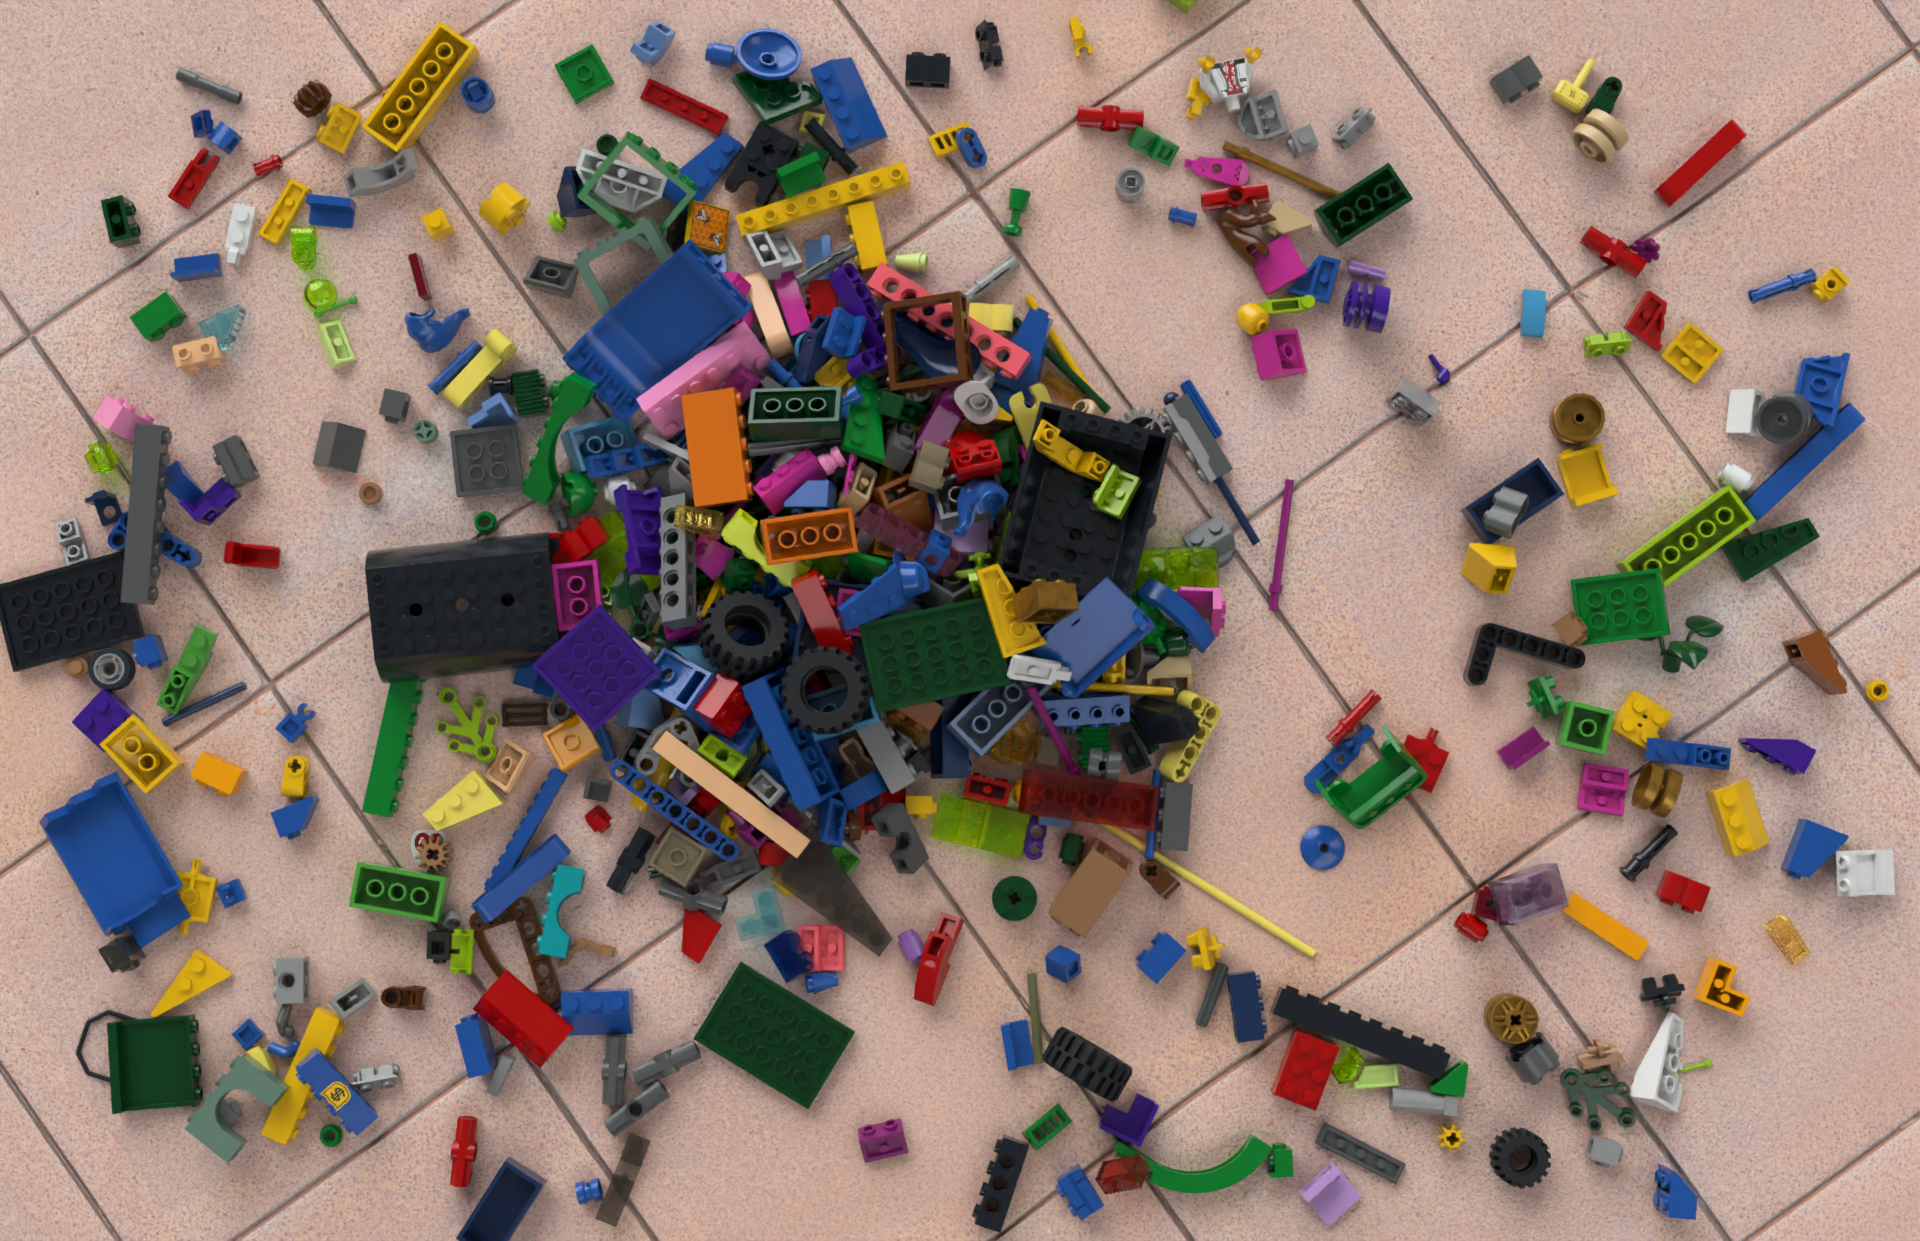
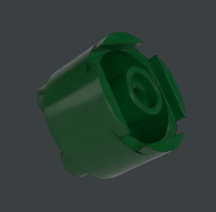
M1009 876L1002 879L995 886L992 894V903L994 909L1002 918L1009 921H1020L1030 916L1034 911L1037 903V894L1034 886L1027 879L1019 876ZM1013 892H1017V896L1021 897V901H1017L1016 905H1012L1011 900H1008V896L1013 895Z

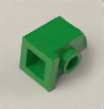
M1286 1143L1272 1144L1271 1153L1268 1154V1165L1272 1167V1170H1268V1175L1271 1178L1294 1177L1292 1149L1286 1146Z

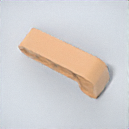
M761 271L743 277L752 285L749 295L773 359L777 360L793 354L794 349L767 278L762 275Z

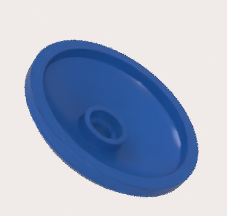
M760 28L751 30L739 39L736 46V58L741 67L751 75L761 79L779 80L789 77L798 70L801 64L802 52L798 43L788 34L776 29Z

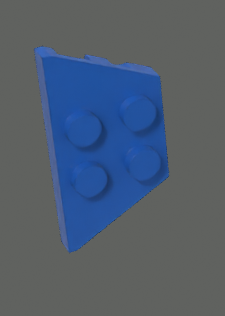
M1843 353L1841 356L1836 357L1827 355L1820 358L1802 359L1797 373L1794 392L1803 395L1810 402L1813 409V419L1830 431L1834 428L1850 357L1849 353Z

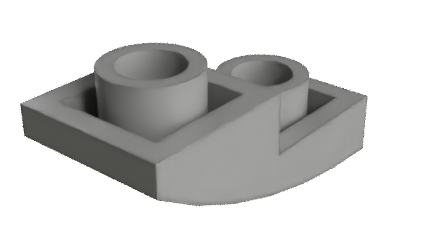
M73 517L55 523L58 542L63 546L66 566L91 559L78 518Z

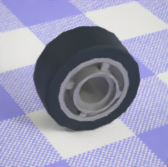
M106 648L94 654L90 660L88 670L91 680L98 687L107 690H119L131 683L136 668L130 654L124 650ZM111 664H114L116 670L114 674L111 675L109 673V666Z

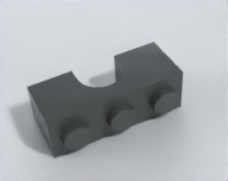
M886 803L871 817L880 837H896V847L889 856L898 873L914 874L929 859L925 846L922 844L903 803Z

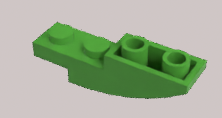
M200 624L195 626L179 663L173 667L156 705L174 715L178 714L213 655L211 650L219 636L218 634Z

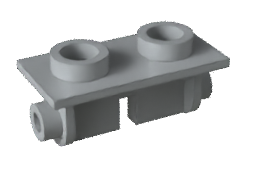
M1356 109L1346 123H1342L1336 128V133L1331 139L1340 140L1339 145L1344 150L1350 148L1360 138L1356 130L1358 129L1361 134H1364L1374 124L1376 118L1370 113L1372 109Z
M394 1063L378 1066V1075H375L374 1067L359 1069L353 1073L355 1082L352 1085L363 1093L371 1092L373 1088L378 1087L385 1089L393 1088L396 1086L395 1084L402 1083V1080L396 1075L400 1074V1067Z

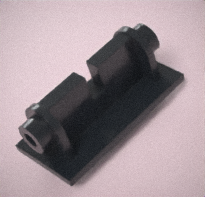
M984 20L976 27L975 37L980 48L979 58L983 63L984 70H986L992 64L994 67L1002 66L1003 56L1001 46H993V43L1000 41L997 26L994 25V22L987 23Z

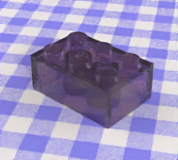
M1557 863L1538 864L1488 882L1500 926H1516L1569 906Z

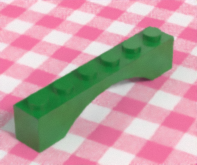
M574 372L567 377H563L559 385L561 392L559 397L557 396L551 406L554 409L553 413L544 424V428H546L545 434L537 442L538 452L532 457L529 466L532 468L522 482L524 486L523 495L543 505L548 504L553 499L560 482L555 459L559 434L572 414L590 404L597 383Z

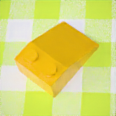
M132 714L99 744L145 794L153 793L186 763L165 740L135 714Z

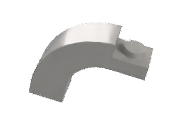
M411 148L402 150L393 159L385 163L370 167L352 168L343 176L349 197L380 193L411 181L415 178L414 172L418 170L417 159L414 157Z

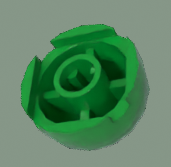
M577 471L561 473L563 476L560 477L563 500L566 499V502L569 503V506L565 507L568 515L571 517L586 513L592 508L595 496H598L596 483H592L590 478L584 473Z

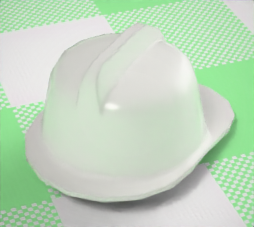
M967 381L959 385L955 390V402L971 422L985 424L995 419L998 414L999 405L986 385L978 381Z

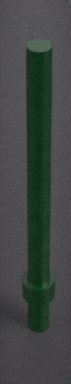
M1016 317L1013 320V325L1019 330L1023 322ZM1047 346L1045 356L1089 399L1093 400L1105 414L1108 413L1111 407Z

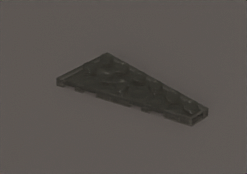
M811 824L804 833L811 841L798 858L789 853L771 877L772 880L880 957L893 938L827 844L821 842L820 834Z

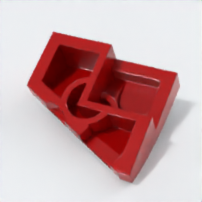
M684 908L681 952L700 964L723 924L704 914L705 912L699 909L691 911Z

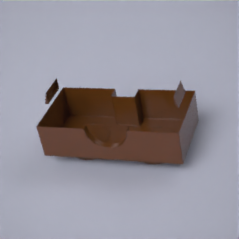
M853 809L848 810L844 833L848 834L849 841L860 840L863 828L860 815L855 814ZM865 829L864 835L868 834L869 829Z

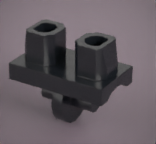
M1675 974L1663 976L1664 987L1658 988L1654 977L1644 978L1641 981L1642 993L1639 995L1640 1001L1656 1000L1653 1001L1654 1008L1661 1007L1664 1013L1670 1012V1005L1677 1004L1676 998L1670 997L1681 996V992L1685 991L1684 984H1679Z

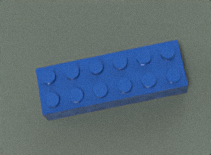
M783 667L741 688L744 692L745 700L752 709L753 717L763 733V739L771 750L773 761L777 764L782 774V780L789 789L792 802L796 805L798 811L822 802L841 790L819 742L814 741L811 731L801 728L797 722H794L789 717V712L783 706L785 702L784 698H781V691H783V684L781 682L782 678L787 674Z

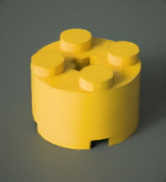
M503 182L490 192L493 196L489 201L486 198L484 199L478 214L497 232L505 236L514 225L519 227L525 220L523 214L529 208L531 202L511 185Z

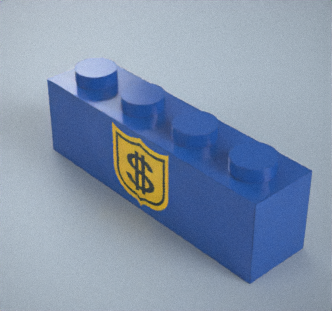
M318 1048L314 1049L296 1065V1071L298 1072L296 1077L304 1085L308 1083L313 1088L311 1090L312 1094L319 1101L323 1099L328 1104L326 1106L327 1110L334 1117L338 1115L343 1120L341 1124L349 1133L353 1131L358 1136L378 1118L377 1111Z

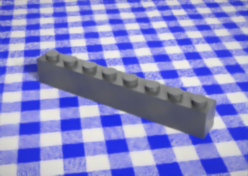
M136 424L121 590V602L155 605V601L159 596V590L156 586L157 578L160 577L161 573L158 563L159 556H161L163 550L160 539L161 534L164 532L162 515L166 509L164 492L168 487L166 468L170 464L168 445L172 441L170 428L162 425Z

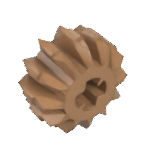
M430 835L429 842L426 839L421 840L424 847H416V850L422 853L416 855L415 859L422 858L423 861L418 866L423 867L427 864L426 872H430L434 868L435 873H439L440 866L443 869L448 868L445 861H453V858L447 856V854L453 853L454 849H446L450 845V841L442 844L443 836H438L437 840H435L434 835ZM430 850H438L439 854L437 856L439 858H431L430 854L432 852Z

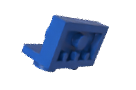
M841 307L833 308L821 348L840 360L854 358L858 351L867 318L864 316L854 317Z

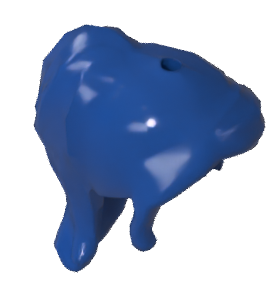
M433 308L423 315L409 312L404 317L408 334L413 340L418 342L419 347L427 353L438 352L451 343L462 322L471 316L469 308L458 310L448 316L443 322L429 319L435 314Z
M968 480L963 485L957 498L958 526L954 531V535H957L958 538L964 537L971 529L976 514L992 510L993 513L990 518L992 521H995L997 511L1008 501V492L993 480Z

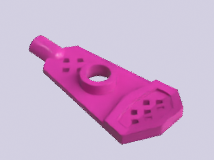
M1198 157L1196 160L1185 159L1184 167L1193 169L1196 175L1229 186H1242L1248 182L1250 170L1244 160ZM1213 167H1219L1221 172L1218 174L1213 173Z
M850 453L844 477L843 496L849 493V484H852L854 469L858 460L857 455Z

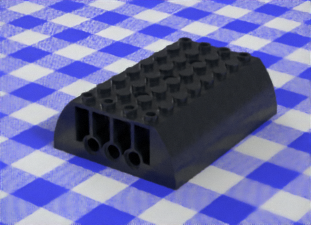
M550 532L368 551L365 562V575L374 660L381 681L387 684L532 668V664L561 639V633L558 632L551 566L553 565ZM505 594H512L515 601L512 606L506 607L502 604V597ZM459 599H466L468 601L469 607L466 611L461 612L457 610L456 603ZM416 603L420 604L423 608L422 614L417 617L410 613L411 606Z

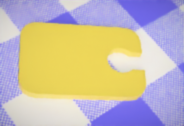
M1040 383L1028 387L1030 393L1035 398V404L1032 408H1028L1024 404L1022 392L1014 394L1009 400L1010 409L1027 451L1040 401L1052 404L1046 387Z

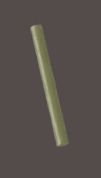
M1028 973L1027 981L1035 1064H1042L1044 1061L1036 973Z

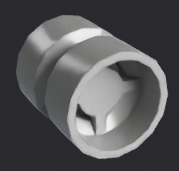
M1126 168L1121 171L1115 186V193L1121 201L1133 203L1139 200L1145 186L1143 173L1135 168Z

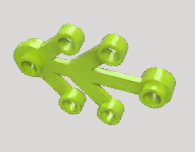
M449 687L443 688L439 692L440 702L451 707L463 727L451 725L447 721H439L436 724V731L440 734L451 733L470 737L475 744H463L458 739H452L448 743V749L455 753L461 751L474 754L476 759L482 763L493 761L496 757L497 749L492 741L495 727L500 722L499 717L494 714L488 715L485 718L487 727L484 738L482 739L478 733L482 712L487 706V699L483 696H477L473 699L474 709L470 721L457 701V691ZM449 692L453 694V699L450 701L446 699V694ZM481 698L483 699L484 704L481 707H478L476 702L478 699ZM490 717H494L496 719V723L494 725L489 724ZM442 723L446 724L447 726L446 730L443 732L439 729V726ZM453 742H457L459 744L457 750L452 749ZM484 748L489 749L490 752L488 756H484L482 754V750Z

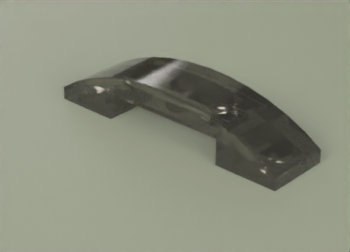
M630 1132L595 1219L615 1227L617 1226L644 1162L651 1140Z

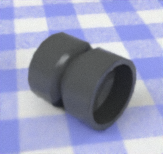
M1090 748L1086 776L1100 778L1101 775H1104L1105 779L1118 781L1122 752L1109 750L1107 753H1104L1102 749ZM1100 761H1105L1104 767L1099 766Z

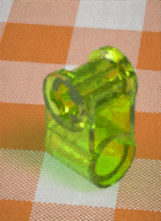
M315 226L291 227V258L302 270H310L316 264Z

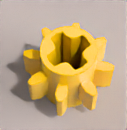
M1450 1123L1449 1128L1441 1125V1133L1436 1134L1441 1139L1438 1145L1441 1148L1447 1145V1151L1450 1153L1452 1148L1461 1150L1460 1143L1466 1141V1139L1460 1136L1463 1129L1458 1128L1455 1130L1453 1123ZM1452 1133L1455 1136V1139H1451L1449 1142L1446 1138L1447 1136H1451Z

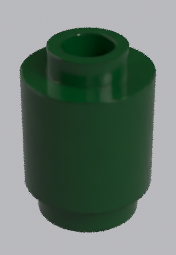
M1066 832V836L1062 839L1058 858L1062 859L1063 864L1075 866V862L1080 863L1085 843L1082 842L1084 836Z

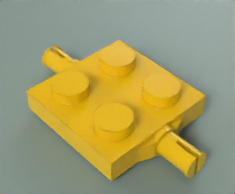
M193 858L191 871L189 872L175 871L183 884V887L178 892L179 897L191 916L180 923L178 934L188 935L190 922L209 923L211 919L218 878L208 877L200 873L203 861L201 859Z

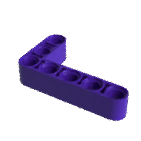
M845 263L830 274L829 280L845 311L854 317L864 316L867 318L865 329L861 336V340L867 350L846 363L848 374L852 378L859 379L886 367L885 354H887V348L883 342L885 324H883L881 313L858 270L853 264ZM898 346V356H899V358H900V357H901V350H900V347Z

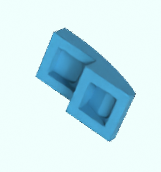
M1523 290L1520 336L1543 337L1546 291Z

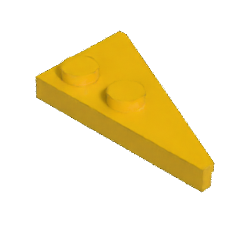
M196 949L150 1015L155 1018L171 1010L175 1006L231 977L233 973L200 949Z

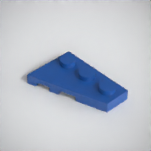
M894 563L887 568L888 571L882 576L875 577L871 581L872 584L862 592L858 591L837 608L842 628L845 631L906 606L898 567Z

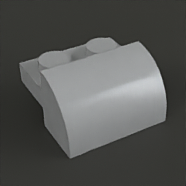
M765 229L745 234L746 243L765 278L778 280L781 279V273L802 268V260L786 230L768 234Z

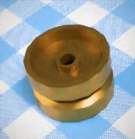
M1585 393L1573 394L1558 402L1552 409L1549 418L1550 429L1560 442L1568 445H1581L1601 432L1605 423V411L1595 397Z
M1649 761L1642 769L1632 794V806L1641 810H1647L1650 807L1651 814L1665 818L1671 812L1678 799L1683 783L1682 773L1674 769H1667L1664 772L1663 765Z

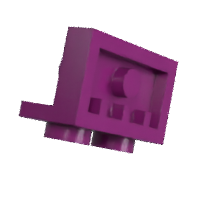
M890 1119L883 1123L869 1124L858 1128L859 1143L865 1163L909 1153L901 1119Z

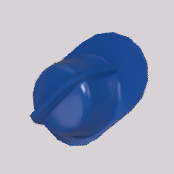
M895 550L893 552V563L898 567L904 596L909 603H913L916 595L930 590L927 570L918 562L907 561L900 551Z

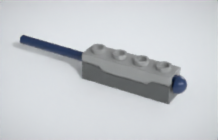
M1175 392L1167 393L1163 398L1165 407L1163 408L1164 413L1162 417L1167 420L1166 424L1168 426L1172 425L1175 432L1173 435L1179 444L1183 443L1187 450L1185 455L1190 463L1194 462L1198 470L1196 473L1202 482L1206 481L1208 485L1214 482L1218 486L1252 545L1259 543L1258 536L1222 477L1231 472L1233 468L1187 393L1178 398L1179 395Z

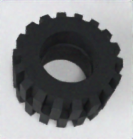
M1514 1127L1510 1128L1511 1131H1502V1136L1497 1135L1494 1138L1497 1141L1495 1144L1491 1143L1490 1148L1493 1150L1489 1152V1157L1492 1159L1490 1165L1494 1168L1495 1174L1513 1187L1525 1188V1186H1528L1530 1188L1534 1186L1533 1183L1537 1182L1539 1184L1542 1182V1175L1546 1177L1548 1174L1546 1168L1551 1167V1163L1548 1162V1159L1551 1158V1153L1547 1151L1549 1149L1547 1144L1539 1136L1525 1128L1517 1129ZM1526 1145L1531 1152L1530 1162L1523 1169L1513 1170L1509 1165L1511 1151L1517 1146Z

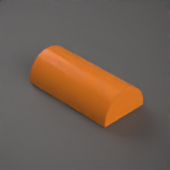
M852 507L760 521L761 539L767 565L858 552Z

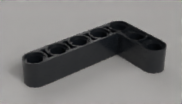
M1486 623L1480 625L1475 632L1463 679L1470 686H1478L1485 683L1496 648L1565 669L1582 667L1586 657L1580 649L1494 623ZM1486 627L1492 631L1490 639H1486L1483 636V630ZM1506 634H1510L1514 639L1511 646L1507 645L1504 641ZM1528 640L1532 641L1535 645L1533 652H1529L1526 649ZM1549 647H1553L1556 651V656L1553 659L1547 654ZM1479 649H1483L1486 652V658L1483 661L1477 657ZM1571 653L1577 656V663L1575 665L1569 662V655ZM1473 670L1478 671L1480 674V679L1477 682L1471 679V672Z

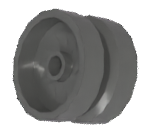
M1783 391L1773 395L1760 406L1756 415V425L1760 434L1766 440L1775 444H1788L1797 440L1810 428L1813 421V409L1810 402L1803 395L1794 391Z

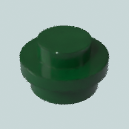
M602 135L597 140V150L601 155L607 156L618 141L613 135Z

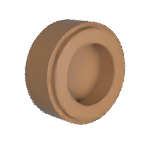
M372 482L363 484L359 490L360 499L368 505L379 503L383 496L381 487Z

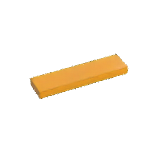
M1576 893L1571 894L1561 912L1635 961L1640 959L1650 943Z

